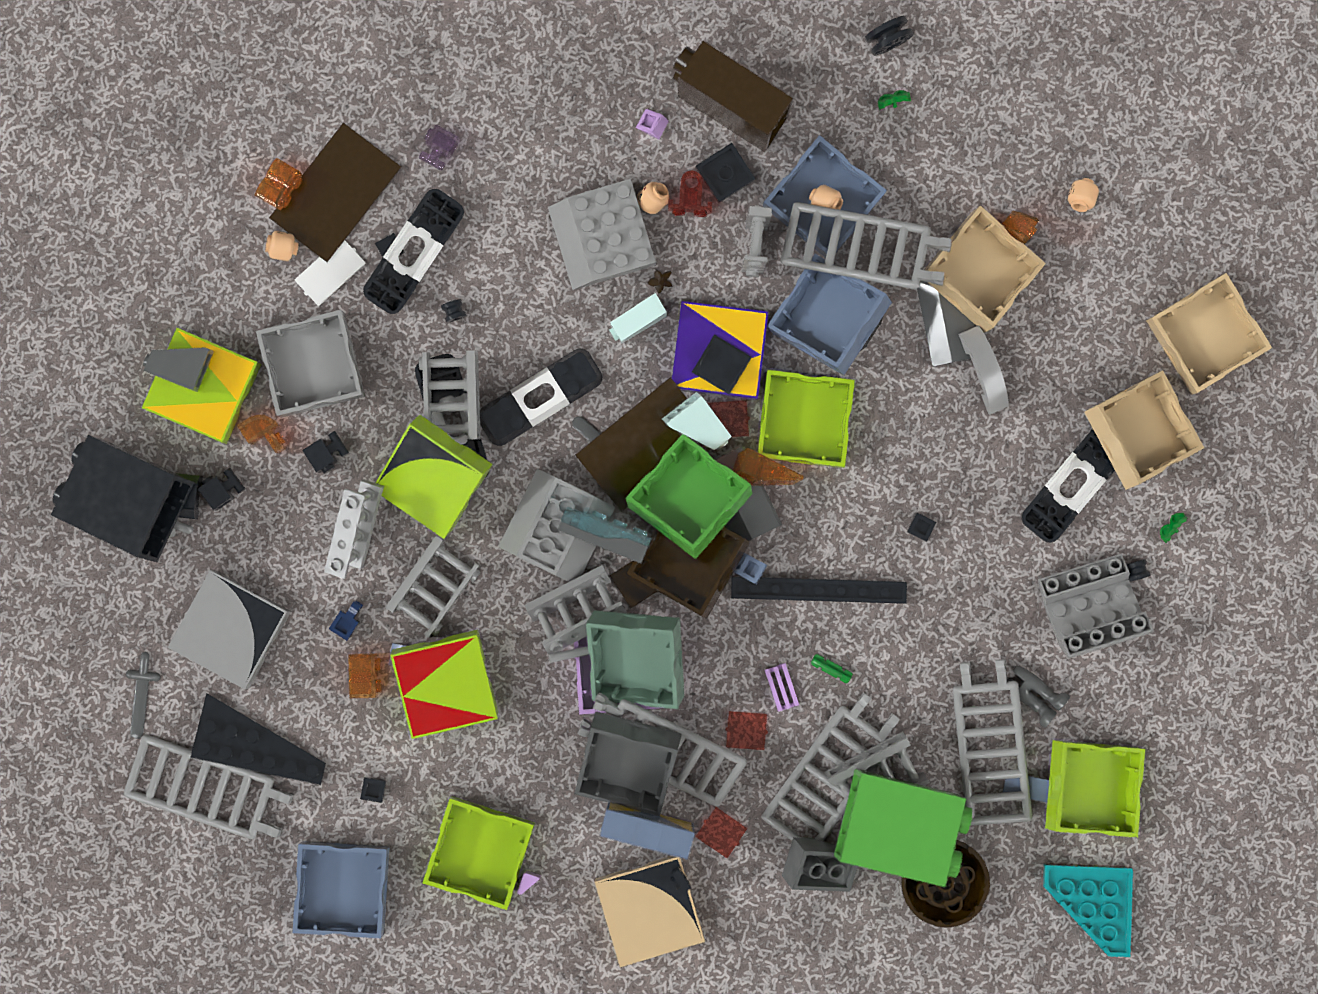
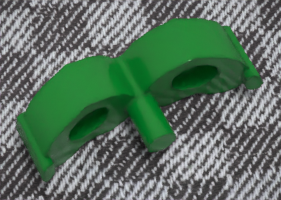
M898 90L894 94L882 95L878 100L879 110L892 104L893 108H897V102L911 101L910 92Z
M1184 513L1173 514L1170 518V524L1161 527L1160 536L1165 543L1170 541L1171 536L1179 532L1178 528L1181 524L1187 521L1188 518Z

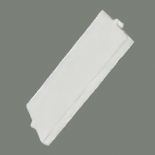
M344 240L328 262L319 257L295 281L305 291L304 294L306 296L309 295L320 306L366 263L356 253V249L352 248Z

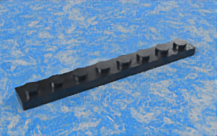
M731 577V599L907 604V582L760 577L756 585L743 577Z

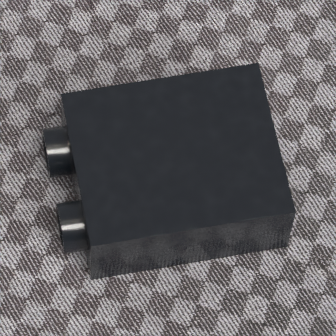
M88 435L85 442L79 443L72 453L71 462L74 466L67 481L62 482L53 494V504L55 506L51 516L135 557L158 563L195 482L108 441Z

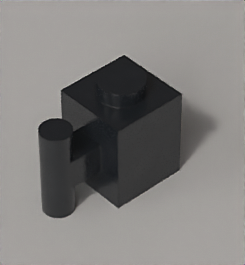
M336 431L328 435L332 441L329 445L320 438L302 450L317 473L323 472V474H326L335 468L333 464L338 461L333 453L336 451L339 452L341 457L349 454Z
M231 468L223 472L228 479L225 482L218 476L214 478L209 476L201 482L203 486L198 488L214 511H218L234 499L230 492L232 488H235L238 494L245 490V487Z

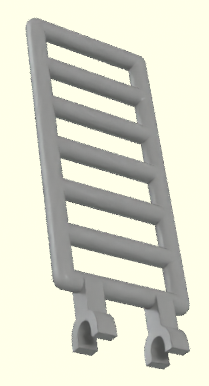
M795 202L792 207L780 262L783 265L910 289H917L920 281L943 286L944 272L923 270L928 247L950 252L952 239L930 236L931 228L926 225ZM800 211L813 214L803 259L790 257ZM822 216L835 218L825 263L812 261ZM843 219L856 222L846 267L833 265ZM865 223L878 226L868 272L855 269ZM886 228L900 230L890 276L877 273ZM908 231L921 234L911 280L898 277Z
M1006 659L995 661L998 681L995 683L972 684L971 662L961 663L962 685L953 687L964 798H966L965 806L972 808L970 826L1029 822L1032 820L1019 685L1016 681H1007ZM1010 690L1011 703L963 707L962 694ZM1013 713L1014 725L965 729L964 716ZM1015 734L1016 747L968 751L966 738ZM1017 756L1018 769L970 773L969 760ZM1020 779L1021 791L972 795L971 781ZM1022 800L1023 813L990 816L974 815L973 803Z
M600 692L595 698L593 705L595 710L605 711L612 716L620 718L625 710H628L638 715L635 722L644 723L647 719L657 724L658 728L681 733L679 748L685 738L696 743L695 749L677 778L670 775L668 784L715 807L721 805L747 764L746 758L626 699L621 700L617 704ZM583 718L577 734L588 737L592 723ZM706 748L716 753V756L698 785L693 787L684 781ZM724 758L735 762L736 765L716 797L704 792Z
M864 692L851 710L846 706L839 707L761 815V818L791 841L793 837H802L772 816L779 805L819 833L815 839L821 841L827 838L845 812L847 800L840 786L836 784L832 786L826 774L811 763L818 752L836 765L845 762L844 759L823 745L831 734L858 754L867 750L837 728L842 718L846 717L880 743L889 739L887 737L900 720L891 713L881 729L877 730L859 717V714L872 699ZM874 764L868 767L867 772L874 773L878 765ZM805 770L844 797L837 808L798 781ZM792 787L831 815L824 826L785 798Z
M150 735L142 737L124 789L125 797L248 839H254L257 831L275 838L280 837L283 828L262 822L261 820L269 797L289 804L292 802L294 794L272 788L274 784L273 777L259 772L197 760L203 763L188 807L184 808L175 805L192 749ZM152 745L161 748L147 792L143 794L134 791V787L148 746ZM169 752L182 755L167 801H163L154 796ZM210 766L223 769L209 813L205 815L196 812V808ZM232 772L244 777L229 822L216 819ZM253 779L264 783L250 828L246 829L237 826V822Z

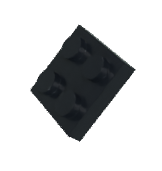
M730 143L695 166L718 203L729 198L756 179L733 143Z

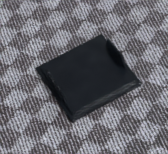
M714 335L692 373L730 395L752 357Z

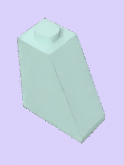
M655 293L610 322L612 328L609 331L615 341L619 339L623 343L666 318L667 312Z
M697 392L662 418L669 427L713 450L724 447L728 443V439L732 437L703 397Z

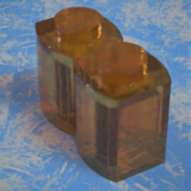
M276 158L254 195L280 211L290 203V194L293 189H297L300 186L302 173Z
M377 653L348 654L350 698L378 697V693L382 692L381 679H377V671H381V658H377Z

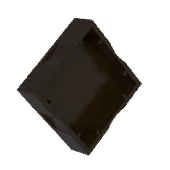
M723 527L702 553L694 559L654 528L650 538L644 544L647 546V550L642 563L634 561L627 574L707 619L750 542Z

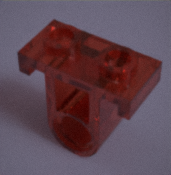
M691 170L683 174L680 185L679 204H673V199L668 201V211H671L672 215L685 216V212L694 213L695 217H707V214H711L712 202H708L707 206H701L703 181L697 171ZM689 178H693L698 184L694 188H689L685 182Z

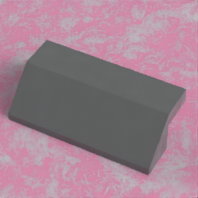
M920 281L917 292L933 367L971 360L970 355L965 353L958 334L976 325L928 282Z
M740 447L715 459V461L727 466L751 484L752 495L726 524L728 530L750 541L781 526L782 523L745 447Z

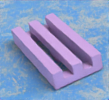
M786 663L765 669L778 712L798 706L799 703ZM780 669H783L793 699L791 703H789L779 673ZM771 672H775L785 705L781 706L770 674Z

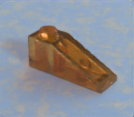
M750 448L738 453L733 472L751 484V486L794 485L802 481L804 477Z

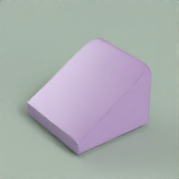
M645 109L636 128L659 140L669 120L659 113Z
M527 870L524 871L517 893L522 895L540 879L541 875Z

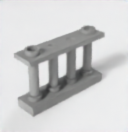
M749 206L745 229H750V233H752L750 256L745 255L741 272H746V276L759 277V274L764 272L767 257H760L763 231L768 229L772 208Z
M466 351V356H463V358L430 359L429 352H422V357H419V369L423 370L424 418L432 422V412L464 411L468 413V422H465V424L436 426L446 433H465V435L469 436V439H481L478 351ZM463 367L467 369V378L463 380L431 381V368ZM464 389V391H467V400H464V402L432 403L431 390Z
M363 479L360 481L358 492L347 488L344 489L324 569L325 573L345 579L349 566L358 569L364 567L384 488L383 485Z
M439 536L434 537L385 607L392 613L396 610H402L429 629L425 634L428 638L432 634L435 637L443 627L440 623L468 583L470 581L474 583L481 573L478 570L480 568L479 564L475 563L471 568L445 550V546L442 545L445 540ZM434 556H440L467 575L460 586L432 567L430 562ZM421 574L429 575L454 593L447 604L419 585L420 582L417 580ZM409 591L411 593L415 592L441 611L434 622L407 603V600L404 598Z
M603 565L524 605L533 622L539 620L548 639L541 643L548 654L560 652L563 648L587 636L586 623L593 613V609L586 597L587 594L598 589L607 607L602 611L627 613L621 601L614 604L606 587L611 580ZM578 599L587 619L575 624L567 605ZM559 609L567 629L555 634L547 615Z
M903 732L825 771L831 785H839L846 800L850 791L847 780L854 775L855 769L867 772L868 767L876 764L884 776L895 779L886 762L887 758L893 754L899 756L910 778L907 782L923 786L930 783L924 772L919 775L917 774L906 752L907 747L911 745Z

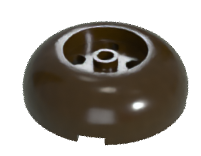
M956 840L954 850L962 852L960 870L956 878L947 876L945 887L901 876L902 894L909 909L920 920L936 927L951 928L969 922L982 910L989 895L990 876L983 858L974 848L959 840ZM956 883H961L963 886L960 892L954 891ZM935 891H940L942 893V898L940 900H935L933 898V893Z

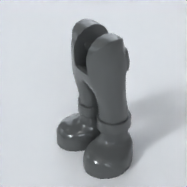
M1016 665L1013 672L1025 681L1019 686L1020 701L1030 706L1035 712H1039V723L1042 727L1046 728L1057 712L1044 704L1030 690H1034L1043 699L1048 700L1058 711L1066 704L1070 696L1067 693H1054V690L1048 687L1035 674Z

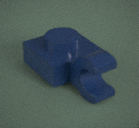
M354 601L347 613L340 610L329 630L348 641L360 623L355 617L363 607V604Z

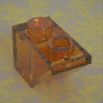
M1013 210L1002 225L1012 237L1025 244L1038 230L1035 226L1040 220Z

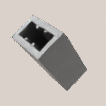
M208 348L152 350L144 359V371L198 392L214 351Z

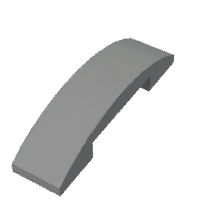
M977 325L959 333L964 351L970 355L984 393L981 396L988 414L991 415L1008 407V394L1000 366L980 326Z

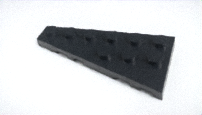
M206 693L190 758L321 786L326 766L325 762Z

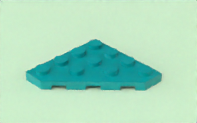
M1044 864L1043 887L1104 953L1110 957H1131L1133 868Z

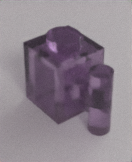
M435 125L433 129L430 128L424 138L426 146L432 149V152L428 154L422 151L419 159L442 171L446 163L440 161L439 158L442 155L450 160L460 139L453 133Z

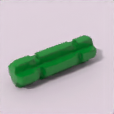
M815 654L811 661L812 666L816 668L821 667L822 671L835 678L839 677V680L844 683H848L853 675L847 669L842 670L840 665L828 659L824 660V657L819 654Z

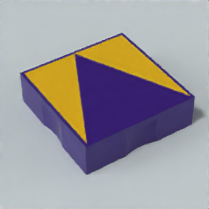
M681 301L672 379L680 390L691 393L697 392L699 394L713 393L731 398L757 401L769 312ZM714 335L752 357L730 395L692 373Z

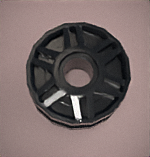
M903 15L891 19L876 27L865 36L867 43L878 42L871 49L873 56L884 54L900 46L914 35L911 28L901 30L908 22L906 16Z

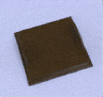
M634 560L610 575L630 608L658 592L627 574Z

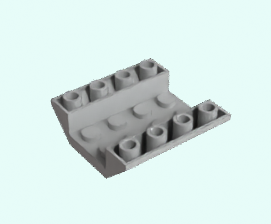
M537 469L498 547L570 582L582 576L596 545L557 530L563 514L567 512L577 516V521L574 524L570 523V526L601 538L615 507L557 477Z
M1122 553L1038 579L1047 616L1058 644L1068 659L1154 632L1146 611H1141L1128 580L1130 572Z

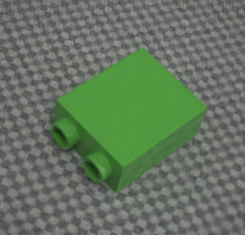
M855 769L834 856L840 862L945 887L947 876L956 878L959 873L962 852L954 850L958 832L967 834L970 828L972 808L965 806L966 798L959 794Z

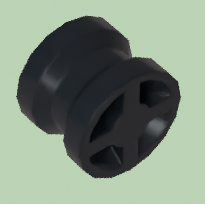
M461 299L441 305L442 311L446 314V323L454 322L467 316L466 312L462 310L461 306L463 303Z
M1146 559L1126 564L1130 572V582L1151 576L1150 571L1146 568Z

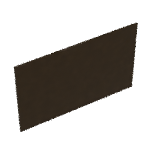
M342 123L269 218L286 232L293 234L299 242L325 262H328L398 173L401 166L345 123Z
M671 377L575 454L621 512L628 507L626 497L659 464L663 455L682 435V433L669 427L662 420V418L687 400V397ZM690 438L692 441H694V442H695L696 444H698L700 447H703V446H704V444H702V443H700V442H698V441H696V440Z

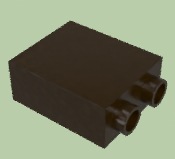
M705 41L701 42L696 51L686 46L673 66V69L676 71L673 79L678 82V97L764 153L766 152L789 116L793 102L791 96Z

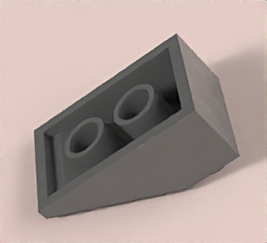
M793 837L782 877L792 890L850 892L858 866L840 862L834 856L836 844L814 838Z

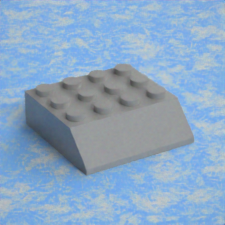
M631 179L567 197L548 207L572 290L656 266Z

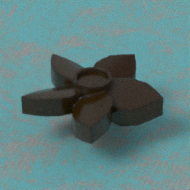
M655 269V277L651 278L647 283L655 287L659 294L663 291L664 286L673 287L672 283L668 280L672 272L667 271L661 274L659 270Z

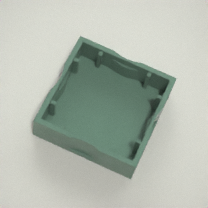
M593 611L586 623L588 652L591 658L592 701H595L597 694L600 692L609 700L618 704L621 700L626 699L632 703L650 707L678 709L685 696L680 618Z

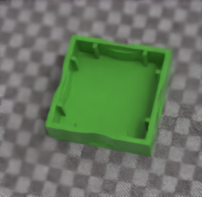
M682 434L663 455L659 464L626 497L628 508L696 559L752 495L751 484L727 466L715 461L706 450Z

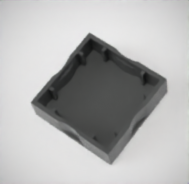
M595 711L574 794L603 802L617 803L630 809L660 816L682 734Z

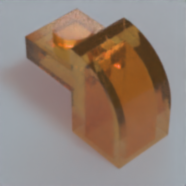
M254 415L237 425L250 445L265 437L275 453L279 454L286 449L283 445L286 441L281 433H275V430L281 427V425L271 417Z

